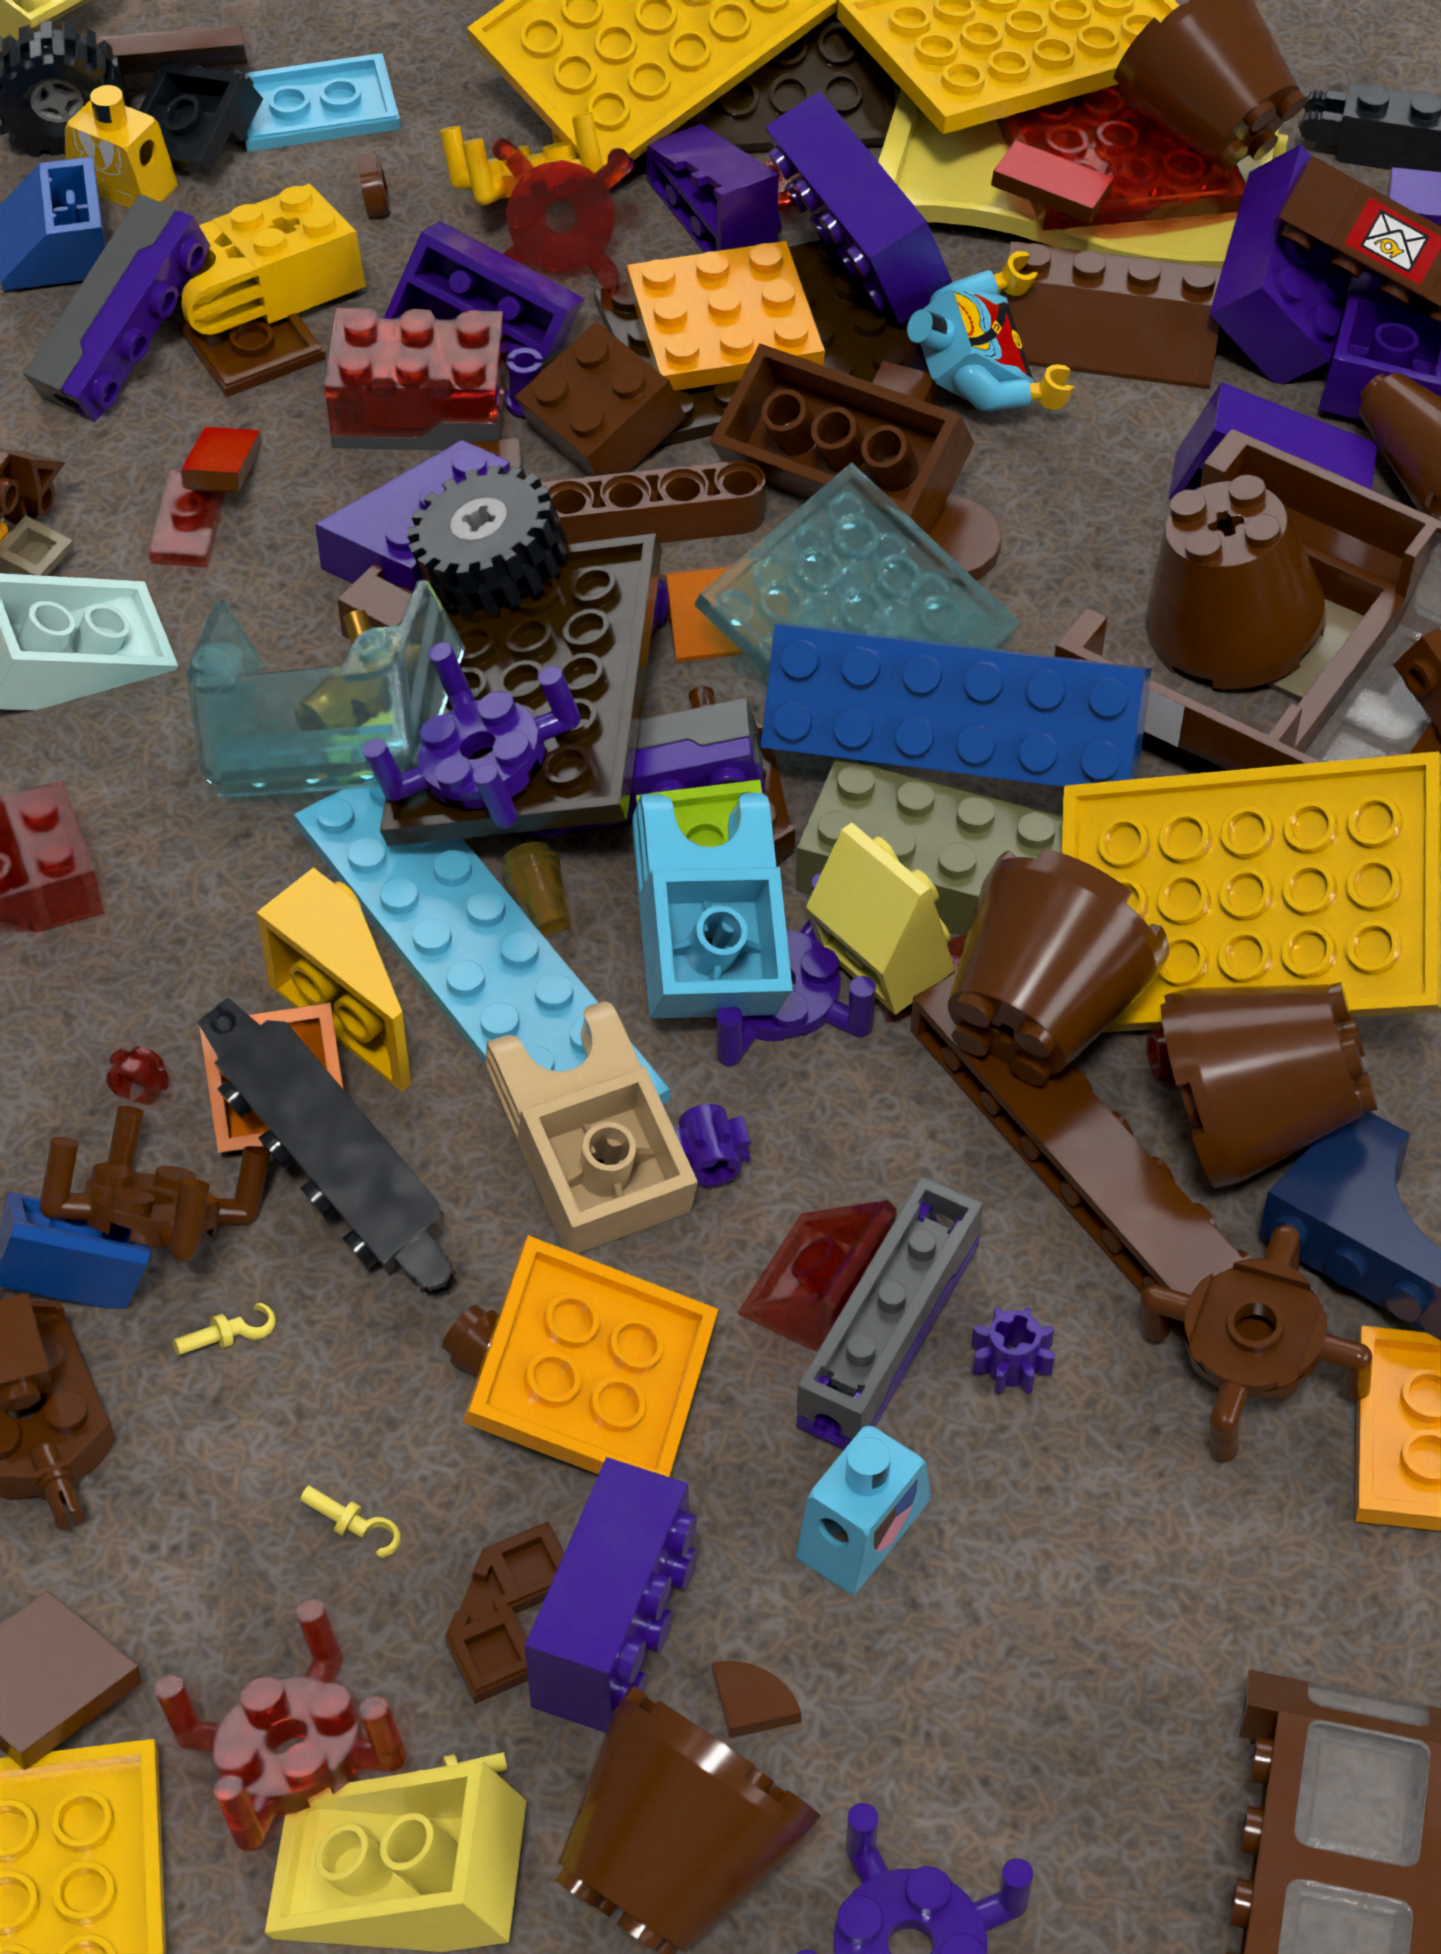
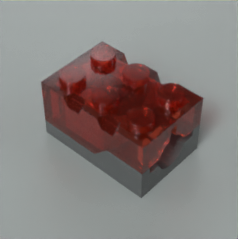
M335 308L324 386L332 448L443 451L461 440L468 443L501 440L507 381L503 311L469 310L463 311L456 320H437L431 310L412 309L403 313L400 319H382L375 309Z

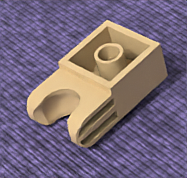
M606 1001L588 1006L583 1012L584 1022L580 1038L587 1059L583 1064L572 1070L558 1072L547 1070L540 1066L529 1056L517 1036L505 1035L487 1041L486 1068L501 1106L560 1242L565 1250L575 1254L690 1213L698 1184L646 1067L641 1066L615 1008ZM598 1159H603V1161H604L605 1164H602V1163L598 1162L597 1160H598Z

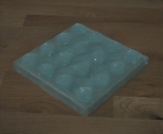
M852 462L704 589L694 603L715 626L768 676L775 624H796L997 649L1020 625V622ZM856 760L858 763L872 766L875 763Z

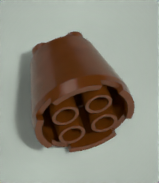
M1190 0L1186 4L1175 8L1161 23L1154 17L1131 43L1120 60L1113 77L1120 85L1119 92L1116 95L1130 110L1220 166L1224 171L1231 169L1248 155L1254 161L1264 157L1278 142L1275 132L1285 121L1297 115L1307 102V98L1300 91L1254 0Z
M1242 475L1232 481L1212 483L1195 490L1178 492L1170 502L1171 511L1165 523L1147 605L1148 633L1157 657L1173 674L1181 670L1199 678L1212 680L1213 688L1243 689L1260 686L1293 672L1300 667V657L1310 649L1319 635H1324L1326 611L1322 586L1283 503L1275 494L1265 489V483L1261 478L1253 475Z
M1044 848L1037 858L1016 857L1007 850L997 858L982 883L948 1000V1012L956 1025L952 1033V1039L959 1047L970 1054L984 1056L987 1053L1010 1064L1013 1073L1023 1081L1037 1086L1044 1085L1049 1075L1061 1072L1152 985L1169 955V942L1163 927L1155 924L1148 926L1144 919L1126 903L1132 892L1113 877L1084 861Z
M1341 982L1330 985L1186 988L1164 995L1166 1003L1160 1004L1161 1017L1177 1087L1181 1088L1186 1111L1192 1126L1198 1127V1129L1191 1130V1137L1203 1169L1215 1189L1242 1182L1363 1116L1365 1113L1378 1110L1369 1074L1364 1072L1361 1057L1365 1056L1360 1032L1355 1018H1351L1348 1001Z
M631 1685L613 1711L558 1862L563 1868L555 1881L608 1917H611L617 1906L623 1909L624 1913L616 1924L650 1949L656 1950L660 1954H676L678 1949L686 1952L804 1843L821 1815L786 1789L784 1792L774 1784L775 1782L754 1767L751 1762L661 1701L655 1704L646 1697V1693Z

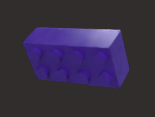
M820 90L765 127L775 147L768 152V156L784 180L789 178L791 181L784 186L789 199L800 214L807 210L812 213L813 216L809 218L810 223L826 246L834 242L839 247L835 254L852 279L860 275L865 280L861 284L862 289L878 312L887 308L901 325L909 320L916 311L924 309L929 305L931 296L937 290L952 283L926 219Z
M1301 144L1249 172L1209 314L1272 383L1285 384L1330 362L1351 275L1329 263L1333 256L1332 253L1313 244L1310 251H1307L1290 243L1280 236L1284 227L1273 222L1299 169L1312 157Z

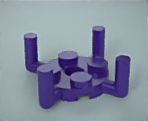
M444 642L438 643L429 650L428 656L449 699L452 711L446 715L433 716L422 725L420 730L422 743L418 754L419 766L401 773L386 742L379 738L372 739L364 745L362 749L363 755L383 795L389 801H401L430 789L431 793L438 800L446 804V798L461 801L464 808L480 809L487 807L495 825L500 828H509L517 820V811L511 797L522 791L530 782L527 773L537 759L541 765L545 756L544 741L575 729L581 720L580 712L564 674L557 666H549L538 675L539 683L552 710L534 718L525 707L514 702L513 697L504 691L489 693L481 700L475 701L451 645ZM493 748L488 755L482 758L470 759L474 753L481 749Z
M821 873L813 876L811 880V895ZM808 919L800 932L786 929L791 979L794 984L792 993L776 1015L743 1016L741 1010L737 1007L720 1008L716 1015V1054L718 1061L727 1067L735 1066L743 1058L755 1039L783 1041V1038L803 1033V1036L813 1033L826 1023L855 1037H866L873 1029L874 981L865 976L854 978L850 982L849 1005L840 1002L839 960L835 952L817 941L810 919Z
M858 1803L849 1810L846 1853L861 1885L852 1892L838 1910L834 1930L833 1954H891L888 1948V1941L894 1933L902 1929H915L925 1934L932 1945L931 1954H987L986 1932L1019 1918L1026 1912L1033 1880V1869L1027 1861L1019 1858L1009 1860L1002 1870L999 1892L973 1902L959 1886L950 1881L945 1872L936 1867L923 1866L917 1869L889 1871L876 1846L878 1813L876 1809L870 1804ZM805 1949V1950H801V1951L797 1952L796 1954H818V1953H816V1952L813 1951V1950Z

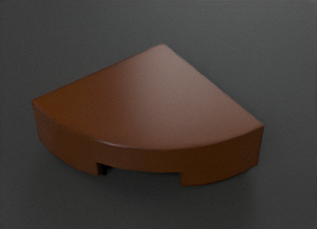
M737 1661L712 1663V1674L729 1738L801 1722V1711L794 1695L779 1678L769 1671L749 1663Z

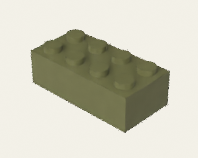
M836 757L797 846L796 891L811 895V880L813 876L823 871L841 830L852 822L871 839L876 836L883 838L891 846L899 862L912 872L915 869H919L925 873L939 894V901L935 903L939 918L946 925L950 933L967 937L982 883L997 858L1007 850L1016 857L1037 858L1043 848L1062 853L1063 816Z

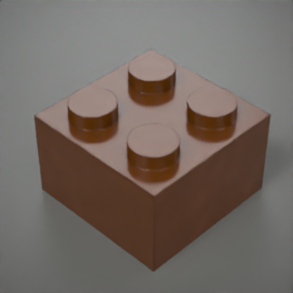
M597 321L515 396L533 431L588 477L629 472L687 418L670 381Z

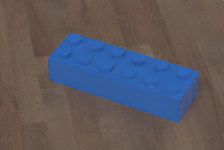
M775 624L761 748L1062 787L1065 785L1137 779L1152 668L796 624Z

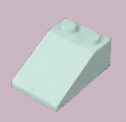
M0 573V709L39 710L177 670V661L145 581Z

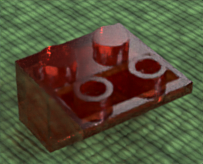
M63 780L0 797V922L39 933L104 914L95 872Z

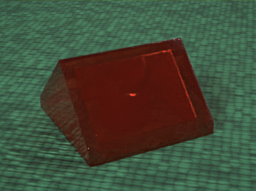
M889 1200L801 1213L737 1313L741 1317L818 1352L896 1220L897 1209Z

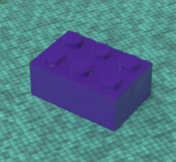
M606 1457L525 1643L531 1708L606 1733L613 1711L629 1687L634 1685L644 1692L647 1674L639 1670L648 1650L659 1653L663 1648L673 1616V1612L665 1609L673 1588L683 1591L687 1588L697 1560L698 1550L690 1547L696 1529L697 1515L689 1513L688 1483Z

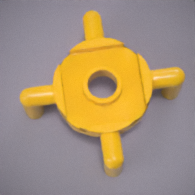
M588 112L572 116L580 159H577L572 145L562 142L552 130L554 144L544 146L542 153L531 154L529 146L523 145L501 150L498 152L499 158L487 159L483 138L463 142L460 126L439 130L451 185L459 189L472 190L476 203L487 206L502 198L531 194L530 188L546 183L549 190L573 181L598 179L603 174L604 167L593 113Z

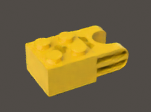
M310 183L304 186L286 188L279 195L255 204L240 205L229 214L199 225L211 246L207 251L203 266L196 273H193L179 296H182L181 305L184 318L201 334H217L261 316L268 324L276 322L293 313L302 312L366 287L356 230Z

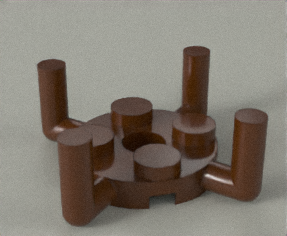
M119 1106L117 1108L108 1162L93 1166L91 1179L87 1181L84 1193H70L79 1143L67 1137H53L51 1139L39 1205L41 1213L48 1219L85 1220L93 1228L108 1235L110 1225L114 1223L131 1229L130 1242L165 1247L174 1259L180 1262H187L192 1260L197 1254L198 1245L202 1244L205 1231L212 1238L216 1233L217 1225L248 1226L253 1224L258 1218L270 1153L263 1147H244L234 1199H223L209 1193L210 1185L205 1181L196 1179V1174L185 1168L161 1166L156 1169V1174L140 1173L134 1170L144 1111L132 1106Z
M1281 1225L1274 1230L1264 1259H1246L1234 1262L1233 1268L1223 1271L1214 1277L1212 1272L1198 1283L1191 1295L1159 1285H1150L1142 1291L1140 1296L1143 1335L1150 1341H1162L1168 1336L1170 1331L1169 1318L1183 1321L1185 1324L1186 1347L1194 1371L1219 1388L1210 1414V1451L1212 1456L1218 1461H1231L1238 1454V1422L1247 1397H1270L1273 1399L1290 1397L1298 1390L1300 1384L1314 1372L1320 1361L1343 1368L1342 1389L1348 1398L1361 1400L1370 1393L1372 1352L1364 1344L1327 1334V1316L1323 1305L1320 1304L1318 1298L1310 1289L1311 1284L1299 1273L1300 1235L1297 1229L1291 1225ZM1260 1315L1266 1317L1274 1324L1275 1331L1266 1339L1252 1341L1242 1337L1235 1327L1241 1319L1247 1316Z

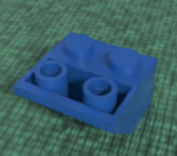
M93 157L39 163L1 203L0 280L2 291L84 281L107 245L103 210Z

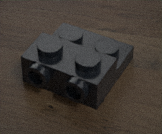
M162 63L139 111L154 117L159 123L173 169L210 175L226 141L243 142L263 101V97L253 87V80L239 70L228 68L225 71L205 69L194 63H187L185 66Z

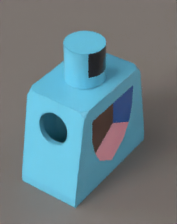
M864 1426L810 1492L806 1502L796 1559L854 1597L931 1500L927 1463L919 1455L874 1426ZM846 1532L849 1542H841L835 1539L832 1534Z

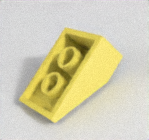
M483 1760L290 1792L265 1934L275 1940L447 1952L509 1943L527 1801Z

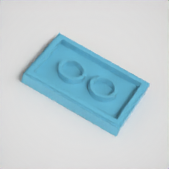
M383 53L245 73L253 80V87L263 97V101L244 138L247 152L401 129L400 118Z

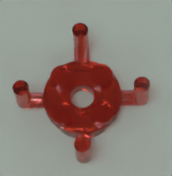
M505 138L496 140L492 146L494 157L503 162L518 180L506 208L507 225L514 244L503 255L522 265L529 260L539 267L552 271L565 272L589 266L598 277L600 285L607 289H613L619 284L624 283L623 273L604 251L611 242L615 225L614 200L609 189L632 170L634 166L632 156L622 148H615L608 154V162L596 173L580 164L565 160L551 161L534 167L513 142ZM567 201L576 210V222L566 232H555L548 225L547 212L554 203Z
M316 1599L307 1600L296 1609V1618L312 1656V1661L305 1676L281 1681L275 1677L265 1676L251 1681L242 1690L240 1702L227 1714L222 1723L199 1720L181 1677L177 1675L165 1676L156 1683L154 1688L156 1697L177 1744L184 1749L213 1752L214 1763L221 1777L215 1784L213 1793L236 1846L243 1851H254L261 1846L275 1815L293 1814L310 1808L311 1806L307 1798L320 1793L329 1786L332 1794H335L350 1781L358 1768L394 1772L401 1769L406 1763L407 1753L388 1701L382 1696H371L360 1704L358 1714L349 1690L342 1684L334 1683L343 1663V1655L325 1607L321 1601ZM361 1720L363 1722L368 1738H365L361 1725ZM290 1738H306L304 1742L293 1745L283 1754L273 1753L277 1746Z

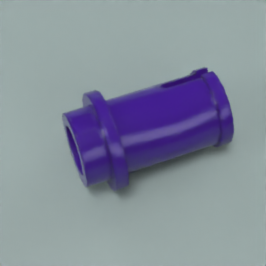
M519 348L513 350L507 357L510 388L505 394V405L511 413L521 417H525L515 396L542 372V355L534 349Z

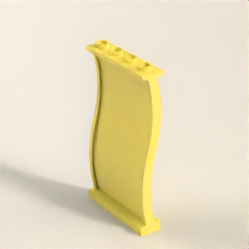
M901 89L878 162L927 222L976 226L1015 234L1059 248L1082 251L1090 250L1098 253L1150 258L1159 261L1204 265L1222 269L1249 172L1285 153L1288 135L1279 134L1278 129L1275 132L1278 142L1264 157L1254 161L1248 155L1234 167L1224 171L1220 166L1139 116L1128 107L1089 93L1058 101L1051 105L1016 113L1006 118L995 119L964 128L960 131L942 134ZM1015 140L1114 178L1110 195L1090 223L991 186L993 170Z

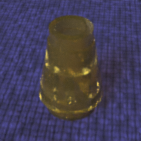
M529 842L510 850L502 859L504 870L501 873V880L514 901L544 937L550 935L551 932L559 933L566 931L570 927L571 921L568 916L559 856L551 852L549 846L543 842Z

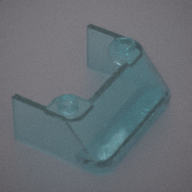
M429 581L416 582L401 626L376 627L364 631L356 638L349 649L344 665L335 667L262 673L265 663L226 600L215 601L186 672L200 772L211 790L219 797L233 798L379 787L362 752L364 745L376 738L383 739L386 742L401 773L419 766L418 754L422 743L420 736L422 725L433 716L442 715L448 700L428 656L429 650L438 643H448L451 645L460 664L466 649Z

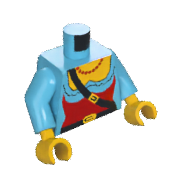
M1024 251L1013 253L999 273L993 274L990 270H986L956 280L937 290L931 296L929 305L924 309L916 311L908 322V336L911 341L921 345L931 378L934 382L969 401L976 409L981 411L994 412L1002 409L1031 406V400H1038L1047 409L1059 410L1066 405L1074 389L1072 385L1064 386L1071 371L1067 366L1060 364L1049 366L1041 382L1034 383L1007 298L998 295V290L1002 289L1012 296H1021L1027 292L1038 275V272H1033L1029 275H1022L1017 272L1026 265L1030 258L1029 253Z

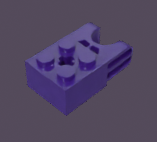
M1364 271L1359 278L1352 276L1318 410L1333 413L1346 419L1363 421L1359 415V407L1362 403L1360 394L1364 387L1380 374L1389 376L1396 372L1405 375L1441 396V325L1428 318L1431 308L1417 300H1411L1409 305H1405L1388 297L1378 290L1382 281Z

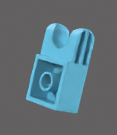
M743 793L729 815L728 842L721 846L706 847L699 846L688 840L681 832L676 822L670 798L661 794H641L633 814V841L649 1019L716 1017L720 1008L727 1007L739 1008L743 1016L776 1015L793 989L780 867H776L771 810L768 797L763 793ZM705 937L712 938L713 946L706 940Z

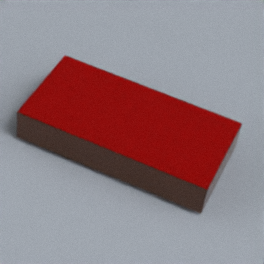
M1015 140L993 170L991 186L1090 223L1110 195L1114 178Z
M204 427L181 468L182 488H185V490L237 493L259 453L261 446L260 430Z

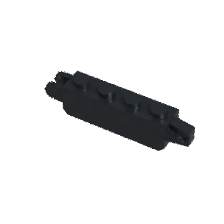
M1349 83L1348 93L1329 90L1323 92L1322 89L1320 91L1315 89L1314 92L1310 91L1307 96V102L1303 107L1305 115L1299 120L1298 125L1301 137H1304L1305 141L1310 140L1311 143L1316 141L1318 144L1337 146L1335 157L1339 162L1391 170L1394 167L1441 172V96L1427 92L1415 93L1389 89L1375 84L1363 85Z
M230 998L225 999L212 1011L206 1013L197 1023L219 1058L214 1063L225 1079V1082L217 1090L241 1119L251 1112L256 1116L267 1130L258 1139L283 1169L294 1162L308 1178L309 1181L301 1186L300 1189L325 1219L336 1212L351 1231L342 1239L364 1267L368 1270L378 1262L389 1276L401 1268L416 1287L420 1286V1292H425L426 1296L432 1295L435 1298L445 1293L449 1294V1290L457 1280L454 1278L456 1272L452 1270V1263L448 1262V1256L443 1255V1250L435 1241L442 1235L444 1214L439 1209L438 1201L287 1022L267 1020L260 1025Z

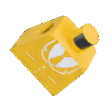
M104 85L94 89L90 95L91 100L67 122L65 127V160L93 157L99 193L102 198L129 209L139 194L162 202L178 186L159 123L154 117L125 106L123 93L118 87Z

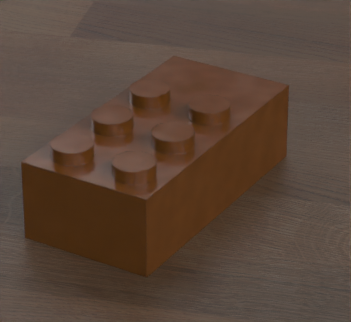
M759 343L709 441L722 462L748 461L756 464L763 470L765 484L882 528H890L923 542L928 538L975 444L961 414Z

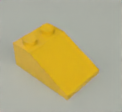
M313 867L256 912L269 987L296 1008L331 1003L336 1040L403 1092L411 1085L403 1013L362 913L361 904L357 896L347 885L340 881L333 883Z

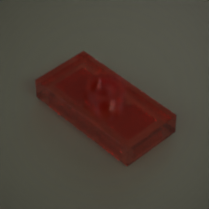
M169 470L149 548L151 564L208 567L226 492L185 490V488H182L181 470Z

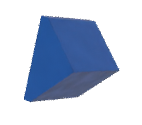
M7 1191L0 1225V1287L106 1309H127L148 1265L151 1253L148 1245L130 1242L131 1229L111 1223L108 1235L93 1228L85 1220L48 1219L40 1211V1198Z

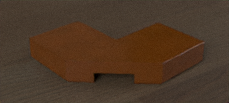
M548 1521L482 1549L472 1572L473 1579L459 1611H455L445 1634L446 1645L474 1704L528 1681L525 1654L527 1638L515 1614L544 1602L564 1556V1551Z

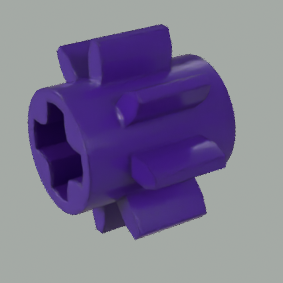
M702 1104L692 1107L679 1118V1128H674L698 1181V1185L712 1187L725 1184L733 1180L740 1173V1162H748L751 1159L748 1145L751 1144L744 1117L738 1116L728 1120L726 1110L720 1105Z
M999 1307L994 1308L993 1321L990 1328L981 1325H975L973 1328L971 1346L977 1352L974 1353L972 1371L974 1374L988 1372L989 1376L995 1381L996 1393L1000 1394L1005 1389V1386H1021L1027 1394L1032 1393L1036 1372L1042 1375H1052L1055 1354L1049 1349L1052 1347L1054 1329L1052 1326L1040 1327L1037 1320L1031 1316V1308L1026 1307L1023 1311L1010 1310L1005 1312Z

